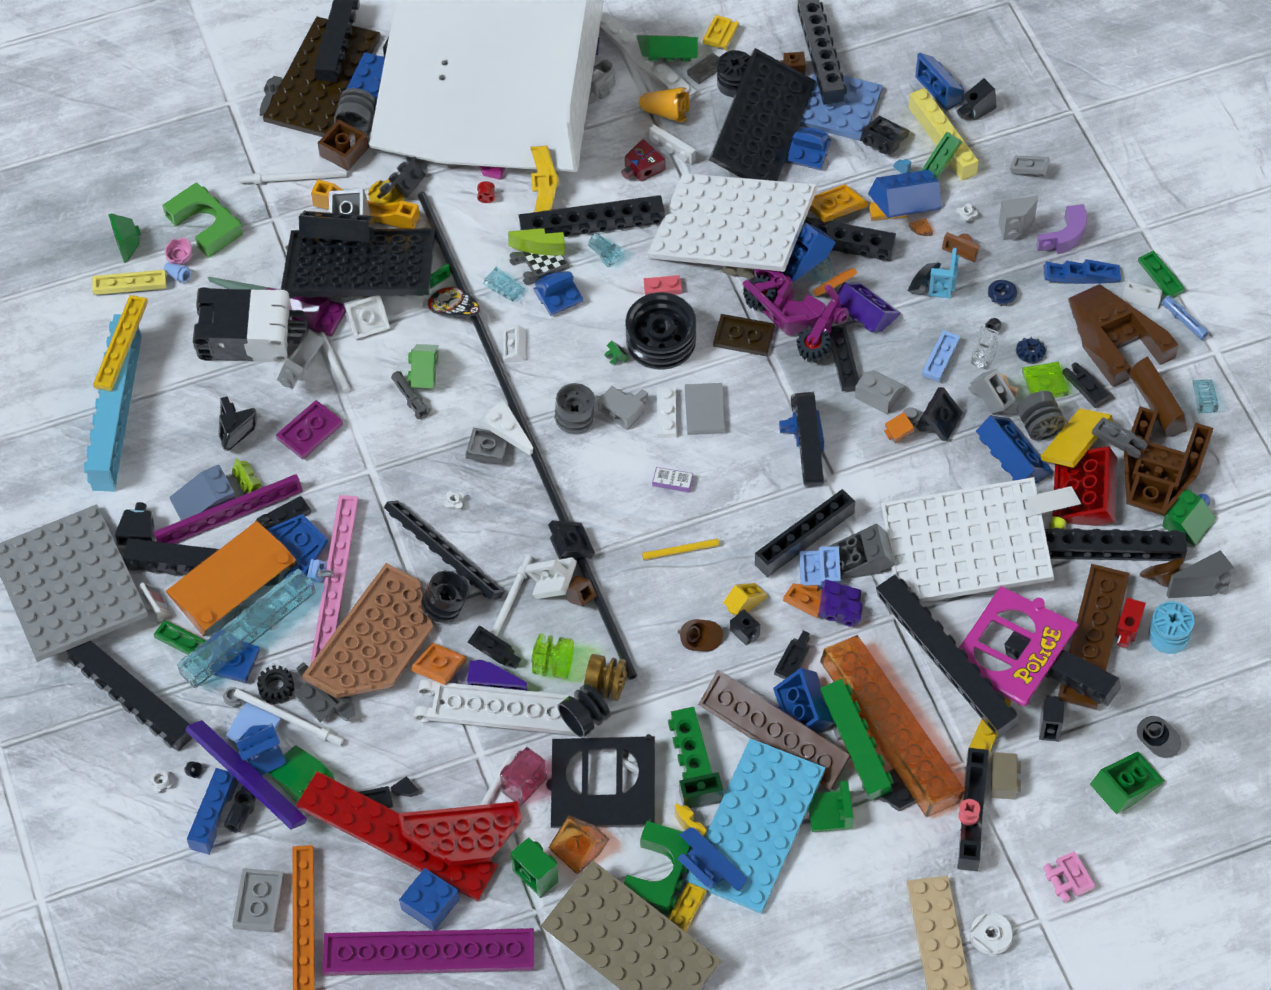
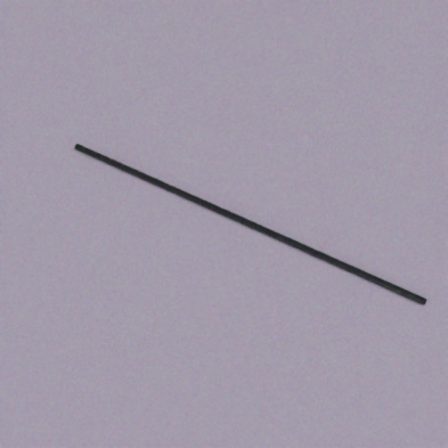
M420 192L417 195L431 228H435V238L446 263L449 265L456 286L470 295L425 192ZM480 315L470 316L511 412L533 446L531 457L559 521L570 522ZM579 557L577 563L583 577L591 581L597 596L593 598L618 657L619 659L626 660L627 677L629 680L635 679L637 673L586 558Z

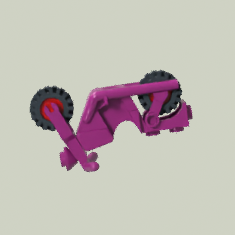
M754 270L755 280L750 278L743 282V295L749 308L752 309L753 307L755 311L759 308L786 335L792 336L799 333V338L796 341L802 359L805 360L807 358V362H811V359H813V362L817 363V359L821 362L823 361V356L827 358V353H830V348H832L829 337L831 325L833 322L836 324L845 322L849 313L847 308H841L839 295L829 284L825 286L826 292L832 298L827 307L823 302L811 295H806L803 301L792 300L794 297L792 284L794 283L788 275L785 276L782 274V271Z

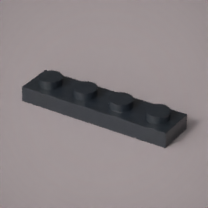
M846 325L831 326L829 337L841 391L856 390L859 377Z

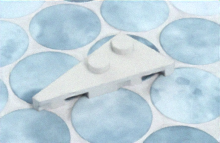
M504 400L479 418L480 425L525 453L532 454V444Z

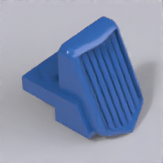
M801 128L793 135L787 163L821 171L831 143L829 135L817 128Z
M570 271L546 275L535 283L536 287L533 290L540 303L544 304L550 316L583 302V297L573 281L574 276Z
M273 723L269 725H252L239 739L235 740L242 760L247 759L248 763L261 775L286 763L279 746L280 739Z

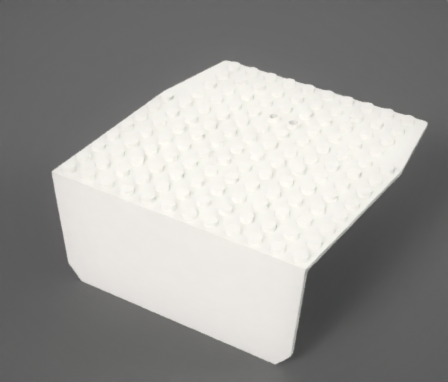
M396 0L369 141L370 147L442 164L537 170L530 147L548 145L555 171L578 172L604 0Z

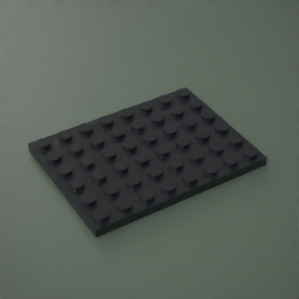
M435 228L374 229V238L367 244H359L357 241L348 243L340 242V240L324 241L320 238L307 240L305 237H299V230H291L280 290L287 291L289 298L429 295Z

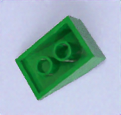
M297 745L284 754L286 763L283 766L267 773L296 802L299 801L317 771L335 780L334 774L325 765Z
M1137 751L1102 768L1090 785L1117 815L1133 806L1165 781Z

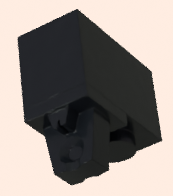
M1047 695L1046 699H1044L1040 714L1039 740L1056 742L1060 740L1064 719V701H1059L1058 696Z

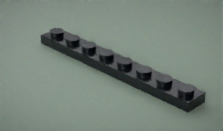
M398 500L386 502L384 509L389 512L392 518L400 521L402 526L414 533L419 541L424 542L432 552L441 556L446 564L455 568L456 573L469 580L470 585L483 592L484 597L488 599L502 598L505 593L502 588Z

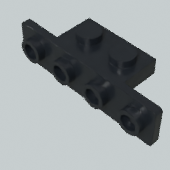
M405 157L406 162H402L396 168L398 171L389 176V182H386L379 188L381 192L377 195L378 199L388 194L393 187L405 198L410 196L426 176L423 170L415 163L416 157Z

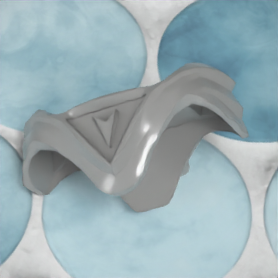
M603 60L594 66L588 104L593 103L597 98L604 99L610 94L609 89L615 85L612 62Z

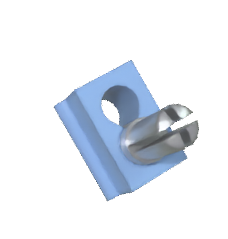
M311 559L307 579L315 583L323 582L324 577L333 576L332 573L334 572L332 569L326 570L327 563Z

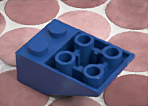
M805 222L786 269L782 273L785 276L788 275L793 282L825 260L836 242L822 230Z

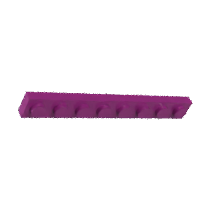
M294 474L154 531L156 541L176 544L303 492L297 474Z

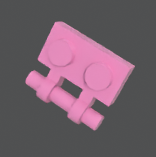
M1075 851L1057 858V868L1053 869L1050 863L1043 866L1046 878L1052 882L1056 895L1061 897L1063 902L1071 899L1067 893L1068 891L1072 890L1077 897L1095 888V884ZM1063 875L1067 883L1062 884L1058 876Z

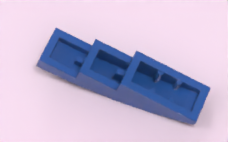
M1085 259L1083 263L1066 260L1064 264L1046 261L1043 265L1044 279L1046 281L1075 284H1102L1121 281L1120 265Z

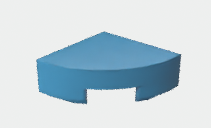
M899 159L894 163L893 167L902 174L911 172V161Z

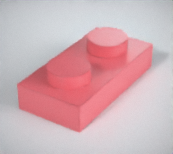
M680 275L643 278L645 295L657 292L674 295L682 294Z

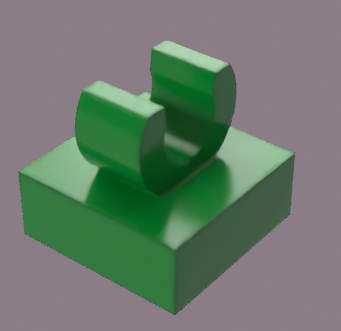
M611 340L606 345L610 350L604 356L608 359L613 356L610 364L616 365L619 360L625 363L630 358L616 342Z

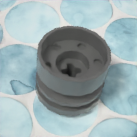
M350 88L344 90L340 95L334 123L339 119L367 133L376 108L375 98L369 92L362 89Z
M571 383L561 387L556 395L555 422L561 430L567 433H583L593 424L594 393L589 387L578 383Z
M1049 391L1032 393L1025 397L1017 406L1016 411L1021 421L1025 424L1024 427L1029 437L1033 440L1050 438L1060 432L1066 424L1065 417L1060 408H1058L1053 394Z

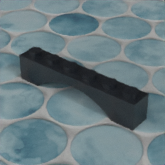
M968 748L963 801L966 799L977 801L980 805L979 819L974 825H965L961 822L957 869L978 871L989 750Z

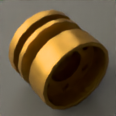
M591 654L584 684L591 685L599 694L601 689H604L605 699H609L612 691V700L618 701L626 682V660L620 659L616 667V658H612L609 666H607L605 656Z

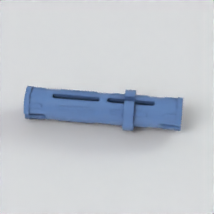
M1170 295L1164 298L1162 305L1172 313L1175 319L1178 318L1200 340L1207 337L1209 331L1185 310L1183 305H1179Z

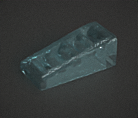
M497 266L485 278L483 283L512 302L525 289ZM516 289L517 291L512 295L510 292Z
M1212 379L1193 380L1198 413L1217 412L1219 404ZM1200 390H1209V392H1200Z

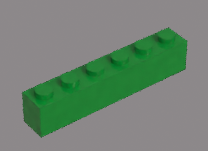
M839 679L821 687V694L843 743L851 756L853 765L869 800L891 792V784L894 783L890 773H885L882 767L885 766L882 755H877L874 749L877 748L873 736L869 737L866 732L869 730L865 718L861 719L858 714L861 710L857 701L853 702L850 697L853 692L849 683L844 684L843 679Z

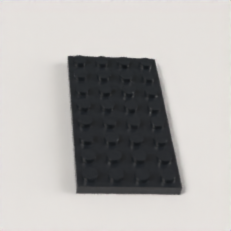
M754 48L709 161L741 178L778 181L791 147L793 135L798 129L816 81Z

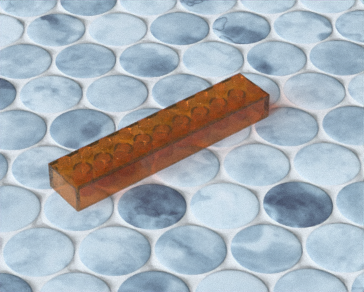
M853 636L824 648L820 663L833 682L843 679L844 684L849 683L853 692L850 697L853 702L857 701L861 710L858 714L861 719L865 718L869 727L868 733L870 736H873L876 745L896 774H898L900 780L926 818L960 803L965 792L964 787L859 636Z

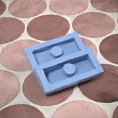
M839 546L819 547V551H799L801 584L805 586L817 585L819 588L822 587L825 579L841 583Z
M246 702L232 723L226 738L236 742L235 740L239 739L252 725H269L273 723L275 730H277L282 719Z

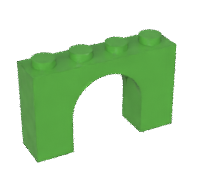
M197 182L162 205L165 216L175 226L198 213H207L216 218L210 227L195 236L197 247L208 258L243 235L241 221L238 218H234L228 208H223L216 197H212L206 187H201Z

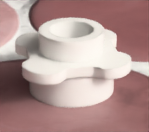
M969 203L965 204L962 208L956 209V213L959 214L960 219L964 222H970L978 215V212Z
M449 491L445 494V508L458 510L463 507V493H452Z
M157 771L150 776L149 780L153 783L154 792H160L161 789L172 786V781L169 780V773L167 771Z

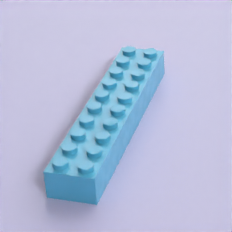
M114 314L113 321L109 323L110 337H107L106 340L107 348L122 314ZM139 326L112 392L98 389L99 398H96L95 401L97 411L96 414H93L92 418L94 428L90 430L91 444L87 446L88 461L84 463V473H87V482L90 483L92 491L115 492L142 338Z

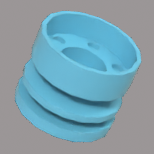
M1167 601L1160 604L1153 613L1148 631L1149 641L1152 646L1166 654H1176L1183 651L1188 646L1195 623L1191 610L1184 604L1176 601Z

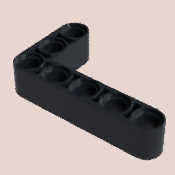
M814 391L794 393L791 395L792 412H796L804 487L823 485L824 477Z

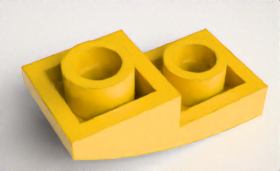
M676 803L674 806L675 817L684 830L693 827L705 837L707 829L701 823L694 822L692 810L685 805L681 806Z

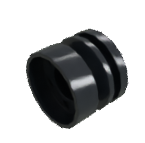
M731 50L722 54L717 61V87L725 96L734 98L750 55L746 52Z
M444 570L434 574L421 599V608L424 614L431 620L439 623L454 621L469 595V586L466 580L453 571Z
M586 683L580 687V690L577 689L574 692V697L568 696L557 705L563 721L573 733L581 738L595 729L594 724L599 726L603 721L611 717V712L605 700L595 688Z

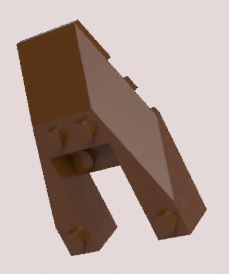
M1101 284L1068 298L1073 318H1075L1077 324V331L1081 337L1082 347L1112 387L1129 380L1131 366L1119 352L1118 348L1139 338L1160 365L1176 358L1179 345L1167 330Z
M1140 406L1131 432L1147 443V447L1144 450L1137 448L1141 452L1138 458L1128 455L1126 451L1124 452L1126 504L1164 516L1178 500L1181 493L1199 475L1214 428L1195 423L1186 451H1178L1149 442L1158 411Z

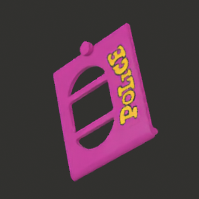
M1000 586L960 645L959 650L962 648L968 655V660L971 664L975 663L979 667L980 674L983 678L987 677L991 681L992 688L996 693L1000 692L1004 697L1025 707L1030 704V698L1079 625L1045 608V602L1042 598L1038 597L1031 601ZM1005 611H1019L1028 615L1035 624V633L998 616V614ZM992 621L1031 640L1018 660H1014L978 642ZM977 648L1012 667L1003 671L988 670L976 661L974 649Z

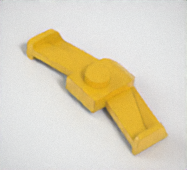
M548 145L532 146L530 149L538 172L531 173L532 191L538 192L534 212L552 210L556 188L559 185L558 175L556 174Z

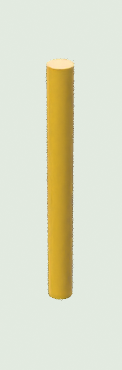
M716 538L643 552L642 557L643 560L716 547L719 546V540Z

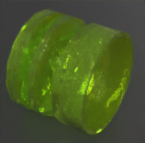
M540 633L532 651L533 675H539L542 668V676L546 677L550 668H552L553 678L567 680L573 659L574 640L572 638L559 637L557 644L554 645L553 635H549L546 641V635Z

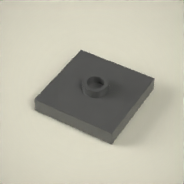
M473 427L466 451V459L503 465L509 442L490 430Z

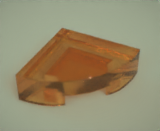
M926 218L909 223V228L914 233L921 236L933 235V231Z

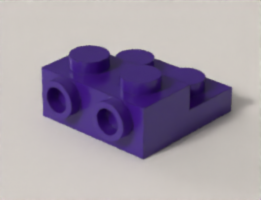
M825 579L822 583L818 616L828 621L842 623L848 627H855L861 621L863 603H860L862 590Z

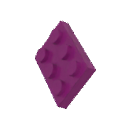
M315 400L276 434V439L303 460L343 425V421Z

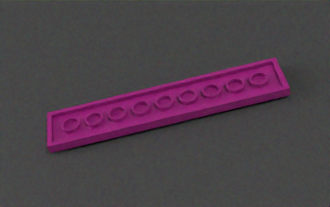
M534 928L324 933L323 975L534 971Z

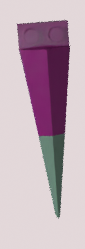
M208 277L210 282L227 289L280 290ZM290 298L293 310H303L309 320V329L316 333L324 332L327 336H333L346 313L344 304L331 301L330 298ZM292 317V320L305 321L302 317Z

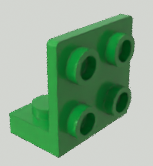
M841 781L840 787L836 791L815 793L808 809L812 832L853 829L854 817L848 781Z

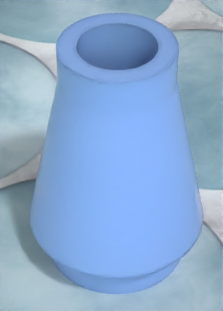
M168 262L164 266L166 273L179 283L187 282L191 277V270L186 265Z

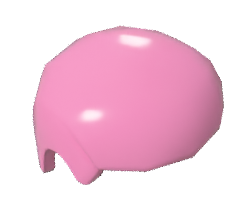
M181 237L180 239H172L166 246L164 253L167 260L172 264L183 265L191 259L193 250L190 241L185 237Z

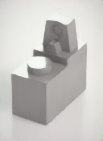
M997 369L980 374L970 382L971 386L968 387L971 394L976 393L979 399H983L991 414L1005 410L1016 401Z
M611 386L598 399V411L628 430L644 413L648 392L642 389L635 396L630 393L626 395L621 389Z

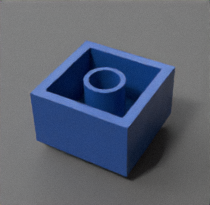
M424 868L401 896L399 902L402 911L429 929L436 930L458 903L459 895L456 888Z

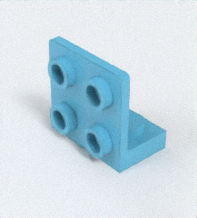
M953 248L950 270L941 268L931 269L928 296L950 299L951 291L955 292L959 255H956L957 248Z

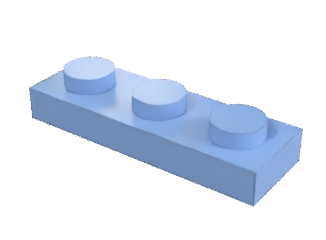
M945 330L942 331L922 371L923 377L940 382L960 341L959 335Z

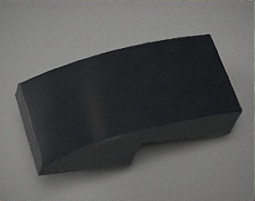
M928 263L923 266L913 278L907 291L911 294L924 293L928 287V281H930L931 269H939L941 263Z

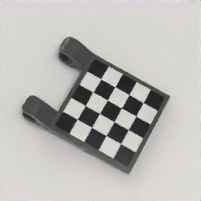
M524 251L512 252L509 255L511 258L509 261L512 265H517L524 260L531 271L523 273L525 285L533 283L538 278L569 267V263L563 255H539Z

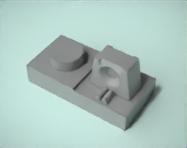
M1015 155L1010 170L1014 174H1034L1035 177H1046L1050 159L1049 157Z

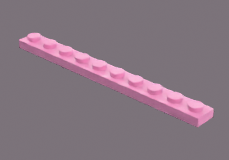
M339 495L326 569H332L334 573H332L333 576H327L324 580L311 663L338 628L359 502L358 496Z

